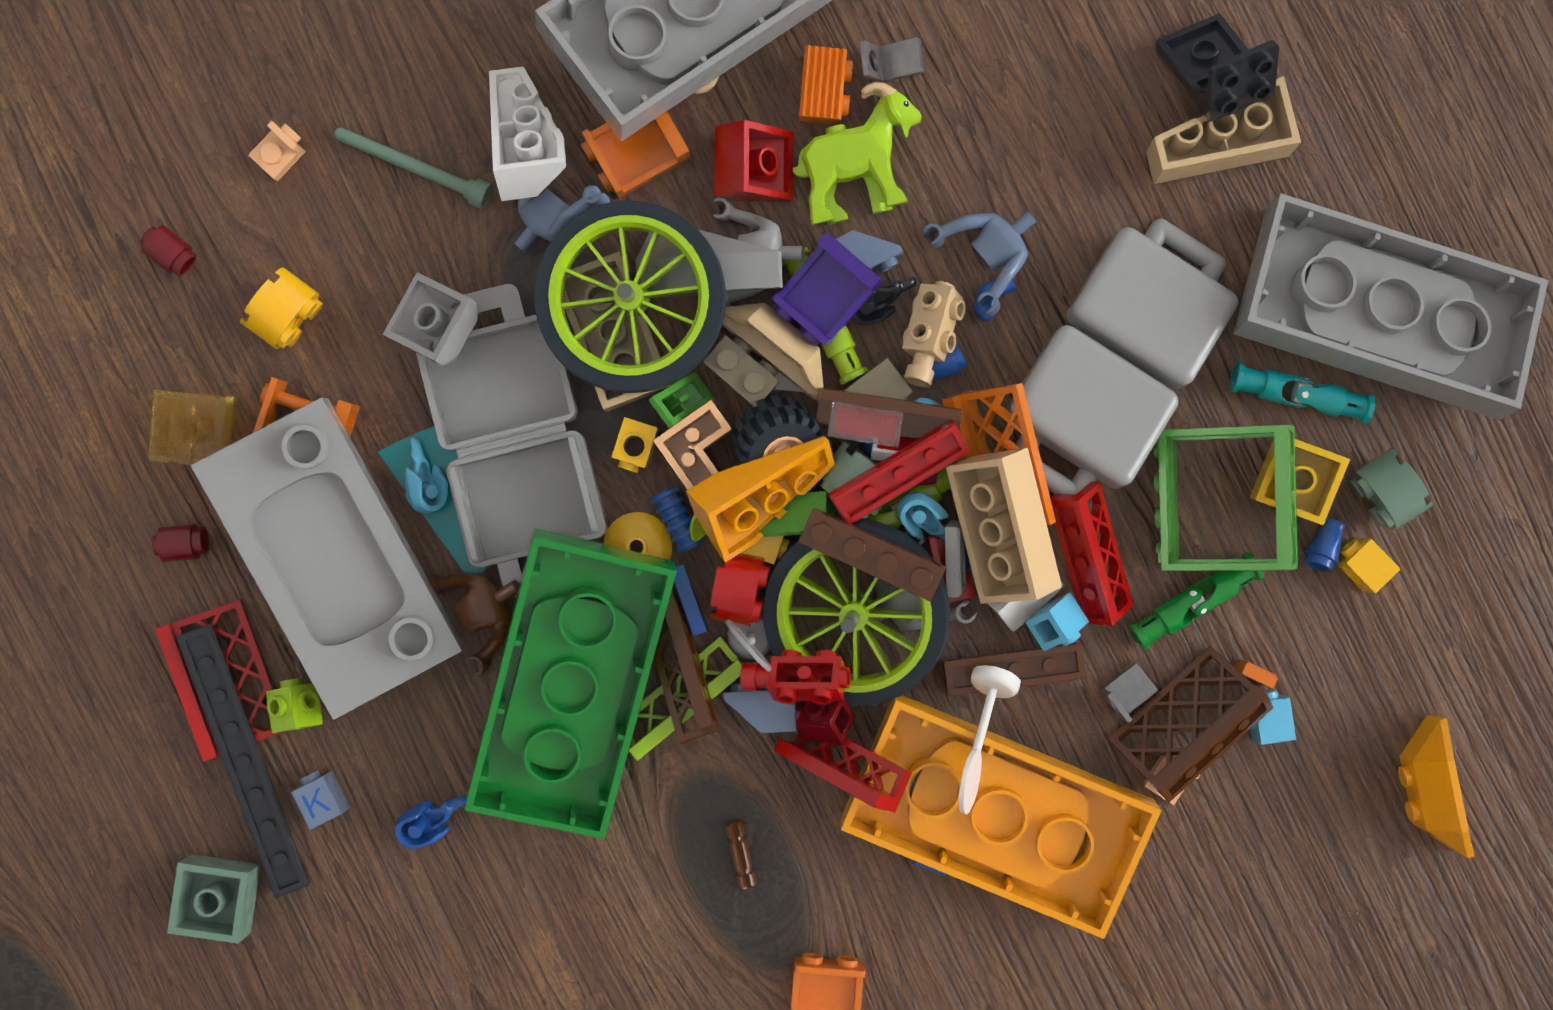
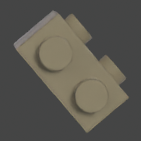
M725 335L704 359L703 364L754 408L757 406L756 401L760 399L765 401L779 385V381L775 378L778 372L764 359L758 363L748 355L752 349L739 337L736 336L731 340Z

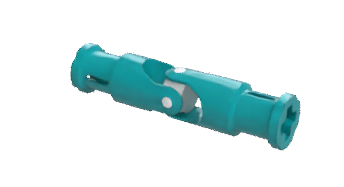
M1242 362L1235 364L1229 380V392L1232 393L1244 391L1256 394L1258 399L1297 408H1307L1306 404H1308L1321 414L1333 417L1344 415L1356 418L1362 424H1367L1372 418L1376 405V396L1372 393L1361 395L1349 392L1346 387L1330 383L1314 384V382L1307 378L1272 369L1259 371L1245 367V364ZM1295 380L1297 382L1290 388L1291 401L1285 400L1282 397V388L1288 381ZM1348 403L1355 404L1357 406H1350L1348 405Z

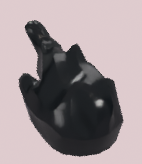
M911 277L903 281H896L889 286L882 287L880 284L851 320L858 325H870L884 321L896 311L895 306L886 305L894 302L902 292L915 287L917 284L916 278Z

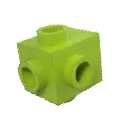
M301 678L284 680L279 682L280 688L266 691L267 710L270 716L272 733L299 730L323 724L320 698L313 683L302 684Z

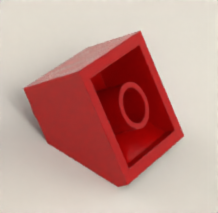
M748 120L715 126V197L736 201H793V131Z

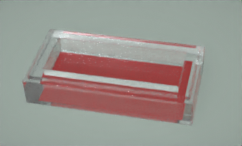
M833 401L828 437L899 447L904 412Z

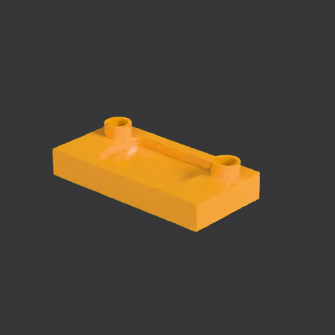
M904 695L892 699L870 750L911 771V777L895 813L873 808L850 795L840 818L841 830L1104 939L1162 811L1155 800L987 730L981 749L982 765L977 795L971 811L967 815L962 814L959 810L960 784L966 760L973 748L978 726ZM867 758L859 777L871 772ZM892 771L881 776L884 790L888 793L891 792L898 775Z

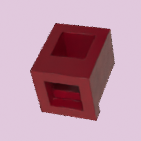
M845 698L843 702H831L827 705L806 701L805 704L800 703L795 710L796 725L805 739L840 745L843 744L855 718V714Z

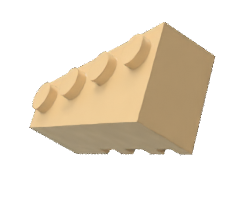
M1284 76L1276 79L1275 95L1268 97L1262 102H1256L1229 116L1221 117L1212 122H1209L1206 116L1203 115L1155 136L1146 150L1153 183L1157 184L1289 157L1301 143Z

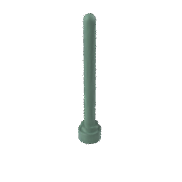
M342 127L334 131L336 140L462 193L463 198L468 200V204L483 210L490 200L493 191L492 183L480 178L477 180H464Z

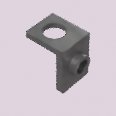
M917 37L880 47L867 41L860 42L863 75L866 78L886 83L924 73L921 40ZM869 54L872 55L874 61V70L870 64Z
M1137 663L1132 664L1099 690L1100 694L1119 718L1127 723L1133 720L1129 713L1158 691Z

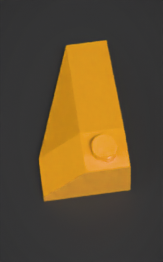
M823 436L717 472L686 491L695 517L725 563L756 544L764 536L760 531L774 517L780 520L787 513L784 509L787 504L797 495H805L835 466L829 440Z

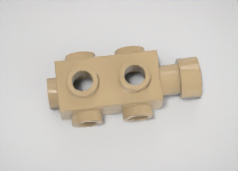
M937 281L935 284L921 283L918 295L913 300V312L909 326L903 334L902 349L913 360L911 364L907 365L903 379L905 382L917 387L929 388L931 386L934 371L932 370L934 361L945 362L947 353H952L956 346V336L953 331L956 320H962L965 315V302L962 300L963 297L955 290V286L948 282Z

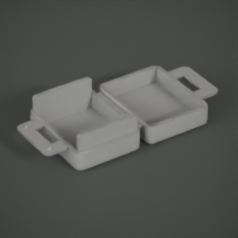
M1165 219L1154 220L1145 235L1134 228L1125 227L1111 239L1067 310V320L1073 326H1062L1052 334L1022 382L1038 447L1040 444H1043L1079 467L1071 481L1042 462L1048 491L1054 495L1077 494L1087 484L1097 480L1112 489H1120L1134 480L1178 406V396L1171 389H1181L1194 380L1238 306V298L1235 293L1217 282L1225 270V259ZM1165 243L1201 267L1200 271L1162 247V245ZM1013 398L1006 408L1011 414L1015 410ZM1022 434L1015 444L1020 449L1024 444Z
M504 284L464 294L477 302L478 313L501 307L504 323L472 330L457 358L443 366L416 352L438 442L446 450L457 451L458 459L449 463L446 473L469 562L478 568L497 564L502 586L513 580L518 581L520 584L522 574L518 559L527 557L534 528L589 541L602 537L608 527L586 439L577 431H566L565 423L573 421L578 414V407L568 369L560 363L548 347L541 333L537 316L525 317L517 287L512 284Z

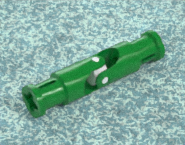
M1249 552L1242 555V558H1254ZM1216 570L1187 588L1183 593L1172 597L1154 608L1153 614L1137 624L1130 623L1128 628L1142 650L1146 651L1150 648L1149 644L1165 634L1169 636L1193 622L1197 617L1208 613L1239 594V589L1255 579L1262 580L1264 573L1262 570ZM1202 593H1213L1208 600H1205L1202 596Z

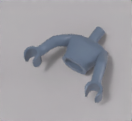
M592 185L586 187L583 197L571 206L564 203L548 188L534 199L533 197L518 199V213L527 228L514 244L525 252L538 236L551 242L556 234L572 219L590 207L593 208L610 203V198L605 193H601L598 187Z
M1026 212L1013 224H1010L996 213H978L959 217L942 226L934 223L928 224L923 229V236L926 238L933 232H939L937 239L931 243L933 248H939L944 244L946 237L969 229H982L971 245L993 272L1004 266L989 292L982 293L978 298V305H982L990 299L994 300L993 307L986 312L988 316H994L1000 310L999 297L1014 276L1020 271L1028 257V251L1020 235L1034 225L1036 220L1029 212Z

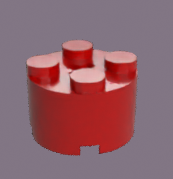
M740 553L726 563H723L722 567H717L710 606L717 607V611L712 610L709 613V619L724 622L729 619L734 624L751 627L753 622L759 623L764 599L759 598L760 589L768 585L771 565L765 564L764 557Z

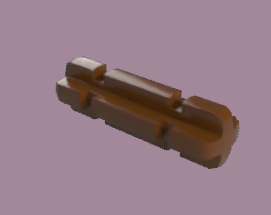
M742 820L730 821L725 824L727 839H730L728 845L734 871H737L735 876L737 886L740 890L750 889L756 886L754 870H751L752 860L747 838H744V824Z

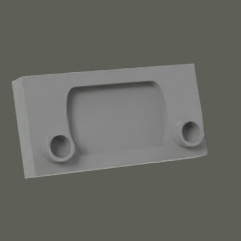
M550 0L535 10L536 30L622 142L832 0Z
M1280 193L1265 209L1233 334L1501 420L1521 409L1549 280Z
M322 397L190 465L333 720L463 650L465 647L463 641L329 398Z

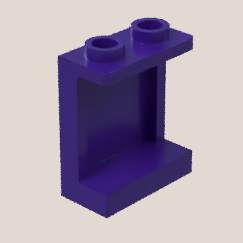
M827 232L817 242L819 246L782 290L771 297L777 303L774 310L789 323L793 319L804 327L800 333L815 346L819 342L829 345L884 281Z

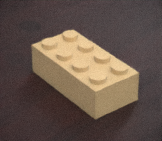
M620 251L603 257L621 282L625 281L623 258ZM599 259L571 269L613 288H616L618 285ZM568 274L563 300L564 303L614 296V293ZM608 303L565 309L574 334L577 335L615 304ZM616 312L581 339L579 343L591 354L602 359L620 312ZM642 315L637 316L636 323L642 364L661 357L648 323ZM626 316L607 362L619 365H636L630 317ZM671 384L657 390L642 393H619L595 387L603 410L609 412L659 393L671 386Z
M1028 448L970 456L947 466L946 470L980 604L1038 600L1061 588L1062 584Z

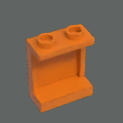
M667 111L622 142L607 123L589 132L588 128L582 131L586 140L580 144L590 163L595 160L598 161L603 172L598 174L600 181L607 193L614 190L618 199L691 159L690 151Z
M804 953L802 957H794L790 1010H861L863 978H865L864 962H858V958L846 955L838 956L837 960L823 959V955L817 953Z

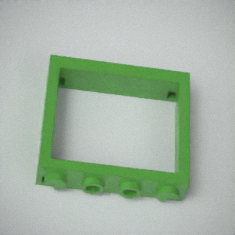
M1270 425L1163 430L1155 443V448H1153L1155 459H1159V473L1154 475V489L1156 494H1160V507H1157L1155 510L1156 528H1160L1161 542L1156 544V553H1158V563H1161V571L1298 569L1294 426ZM1274 438L1277 558L1179 559L1177 441Z

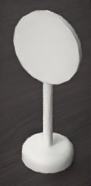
M977 666L973 668L971 683L974 688L986 694L987 697L973 748L966 760L960 784L959 810L962 814L966 815L971 811L978 791L982 765L981 749L995 698H1011L1015 696L1019 691L1021 683L1020 679L1012 672L995 666Z

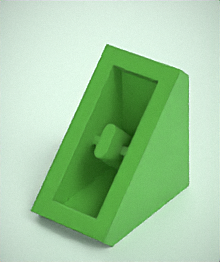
M696 372L691 373L649 399L669 429L710 400H715Z

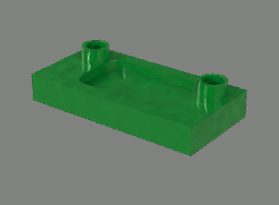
M534 528L466 794L464 811L605 839L677 572L674 561Z

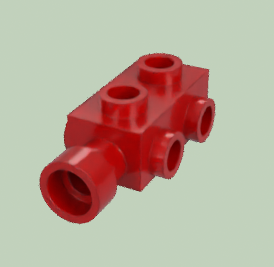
M785 650L781 653V656H771L770 665L772 670L769 672L760 666L759 663H743L740 673L743 691H759L760 688H767L773 701L788 705L795 704L797 701H812L820 705H827L831 702H843L844 690L849 688L851 683L850 668L845 667L841 656H837L835 652L830 650H819L816 652V656H802L798 651Z

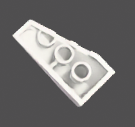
M523 66L489 71L493 173L501 201L537 197L566 168L563 134L554 124L548 108H545L536 87Z

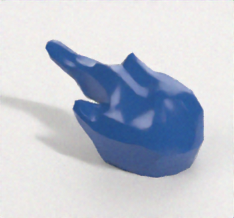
M466 795L453 800H447L441 806H436L434 803L431 804V800H426L413 806L396 820L395 836L397 840L409 849H418L435 843L450 831L449 825H441L449 819L454 811L465 805Z

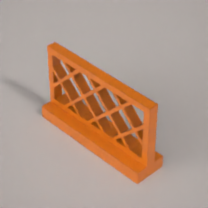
M1023 383L978 391H965L942 399L943 406L962 409L959 431L971 452L958 459L957 462L970 456L992 453L988 449L986 433L998 442L993 453L1001 452L1004 448L1007 450L1020 449L1009 438L1014 428L1022 434L1024 441L1022 448H1028L1046 524L1051 525L1055 523V515ZM1012 393L1015 404L1013 414L1000 405L1005 394ZM976 399H980L989 407L985 418L980 416ZM996 413L1008 422L1003 434L991 425Z

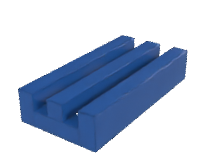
M686 565L677 566L674 582L693 636L707 632L708 628Z

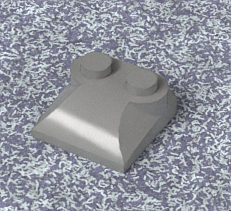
M417 272L382 335L439 365L449 364L457 358L477 322V302Z

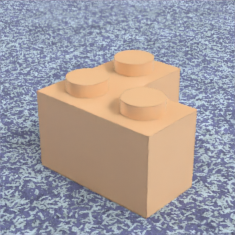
M710 400L653 441L686 489L689 490L718 472L705 453V450L732 432V429L713 401Z

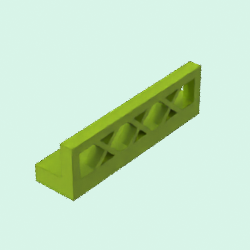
M721 636L698 654L700 662L704 659L703 672L705 679L706 674L716 675L707 682L712 699L740 677L743 662ZM718 647L732 661L722 671L707 670L708 655ZM681 675L676 680V691H673L674 696L678 698L680 696L687 697L688 692H680L681 677H683ZM662 684L644 698L640 706L638 717L649 719L647 733L637 741L632 736L629 752L637 761L675 731L670 714H653L655 699L660 695H664ZM676 701L678 710L680 711L683 704L679 705V702ZM650 704L649 713L640 712ZM688 708L682 723L694 715L693 709ZM653 719H662L652 728Z

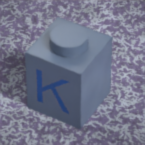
M319 770L299 779L301 786L291 792L310 830L350 809L332 771L321 776Z

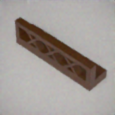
M825 387L818 388L817 399H819L816 416L817 423L835 426L837 407L843 406L899 415L896 433L898 436L919 439L949 420H953L958 429L960 426L962 409Z
M671 592L665 613L669 629L665 635L660 633L659 637L663 640L660 645L659 642L657 643L654 660L678 742L684 744L720 731L721 728L681 599ZM669 642L674 644L678 658L675 668L666 664L663 659V654ZM667 669L672 671L670 678L668 676ZM679 675L683 676L688 691L685 701L674 696L672 689ZM676 701L683 704L680 711L678 710ZM688 708H691L694 711L698 729L685 733L682 720Z

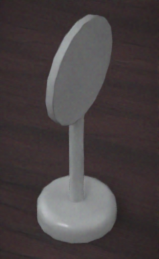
M763 614L761 620L759 619V623L753 622L751 627L734 624L729 619L726 620L728 644L732 651L741 658L755 659L768 672L772 670L771 665L764 658V655L768 654L771 648L766 637Z

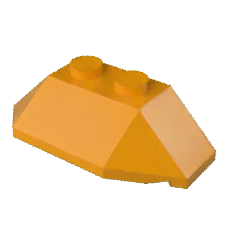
M1434 714L1427 715L1399 756L1401 767L1398 768V775L1401 784L1406 788L1408 801L1405 802L1406 814L1415 826L1454 852L1467 858L1475 857L1447 718Z

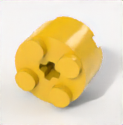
M282 267L275 272L280 278L275 283L268 279L245 308L244 312L249 315V318L240 319V323L274 349L285 348L286 346L292 347L303 332L298 328L301 323L307 318L312 320L323 306V303L318 300V292Z

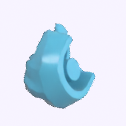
M412 437V470L408 467L405 470V497L413 510L422 514H430L439 510L445 504L448 494V480L438 465H434L432 473H430L429 463L423 454L421 442L418 438Z
M912 491L904 496L898 504L897 512L908 533L922 540L924 534L921 529H923L928 534L940 537L945 541V525L940 520L949 518L946 510L928 494Z

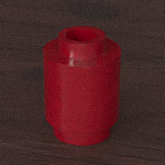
M161 225L158 228L150 227L140 240L143 244L141 252L169 274L175 273L177 276H182L190 269L197 257L192 252V247L165 225Z
M196 524L160 527L157 535H154L152 538V549L154 554L159 556L163 562L198 559L201 555L208 554L209 535L204 526L198 527Z

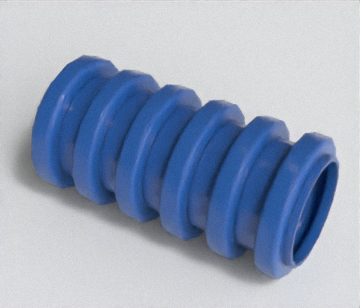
M673 486L653 496V499L650 501L652 504L657 505L658 509L655 511L657 514L661 513L663 517L661 519L662 524H667L666 532L667 534H672L671 542H676L678 546L676 548L677 553H683L701 544L705 537L696 542L691 539L690 524L693 516H689V507H684L682 503L685 501L684 497H679L677 493L680 489Z

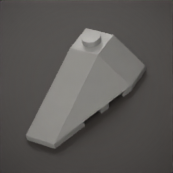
M699 230L713 248L720 262L726 292L783 288L781 251ZM652 233L648 234L635 260L636 274L652 238ZM659 236L640 283L643 284L682 254V252L672 243ZM685 259L647 289L648 292L696 286L697 281L691 264ZM698 292L684 293V294H677V295H669V296H661V297H654V298H668V297L691 296V295H698Z

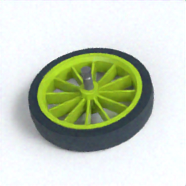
M615 201L593 207L568 222L552 239L537 270L534 303L537 321L548 347L560 363L572 374L604 390L619 393H642L663 388L680 380L697 367L714 345L723 323L726 307V287L723 271L713 248L703 234L688 220L656 204L642 201ZM628 230L644 231L653 234L634 281H631L625 239V231ZM614 232H619L625 273V281L622 282L592 245L597 239ZM659 236L672 243L682 252V254L643 284L640 283ZM589 246L618 284L616 288L570 270L576 258L585 248ZM685 259L689 261L696 277V286L648 292L647 289L677 265ZM568 274L614 293L613 297L564 303L563 300ZM698 292V306L694 321L650 303V298ZM608 303L615 304L574 336L568 325L564 309ZM648 308L692 325L685 338L674 349L670 347L644 313ZM619 311V318L602 359L587 351L579 341ZM640 315L643 316L669 350V353L645 364H642L636 323V317ZM626 316L630 317L636 365H619L607 362Z
M861 519L852 524L934 561L917 541L892 526ZM799 539L794 542L777 562L770 576L764 597V628L774 656H781V653L785 650L798 651L802 656H813L804 644L840 625L843 632L834 645L833 652L837 650L845 634L853 631V674H851L850 687L844 690V698L848 705L868 706L880 704L899 697L916 686L938 661L949 632L950 605L943 576L931 602L919 597L922 611L876 609V605L904 590L897 587L873 600L869 594L879 578H874L866 593L860 592V570L853 567V593H850L828 555L799 543ZM820 558L843 599L802 575L804 570L812 562ZM797 582L839 608L792 606ZM793 615L839 616V619L800 639L794 625ZM874 617L922 619V627L917 643L876 620ZM870 627L911 652L901 662L892 667ZM860 630H862L885 671L860 675Z

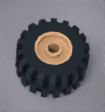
M770 396V401L764 402L763 399L756 401V407L752 409L748 406L744 410V418H737L735 421L737 429H733L731 432L733 440L731 447L738 464L741 465L823 437L824 434L809 409H806L803 403L800 401L795 403L791 397L787 396L782 401H780L778 396Z

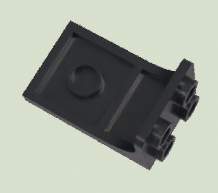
M1220 13L1156 40L1157 52L1209 122L1229 116L1242 108L1256 102H1262L1268 97L1275 95L1279 55L1277 43L1274 40H1270L1248 50Z

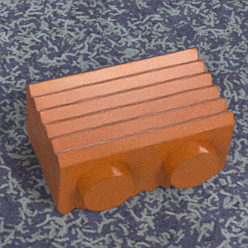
M805 46L799 122L835 126L840 125L841 116L848 117L850 95H843L844 82H851L853 61L846 60L847 49Z

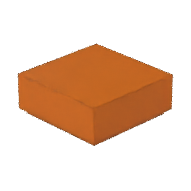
M1241 659L1237 660L1234 665L1246 678L1274 689L1278 680L1277 675Z

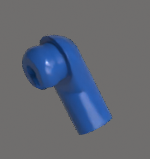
M1013 279L1001 296L1016 291ZM996 280L982 285L974 301V311L982 321H989L995 317V315L988 316L986 314L993 307L994 300L990 299L985 301L984 304L978 305V298L982 293L989 292Z

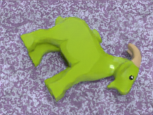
M872 82L865 85L861 90L862 99L872 96L881 97L865 125L846 129L843 124L825 129V135L815 137L801 150L798 166L793 167L792 171L798 177H809L811 192L808 201L812 226L823 222L832 225L848 221L847 213L836 204L834 198L837 183L849 182L861 177L865 180L868 188L873 214L890 211L894 205L908 203L904 192L897 187L891 170L890 158L893 126H900L902 134L905 138H908L909 129L919 124L922 116L903 94L888 84Z

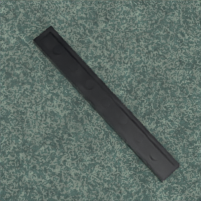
M213 623L177 635V641L275 899L309 886V878Z

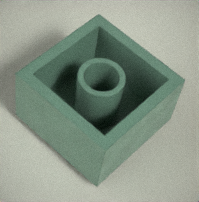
M191 854L179 861L176 869L167 934L236 944L241 942L251 933L261 864Z

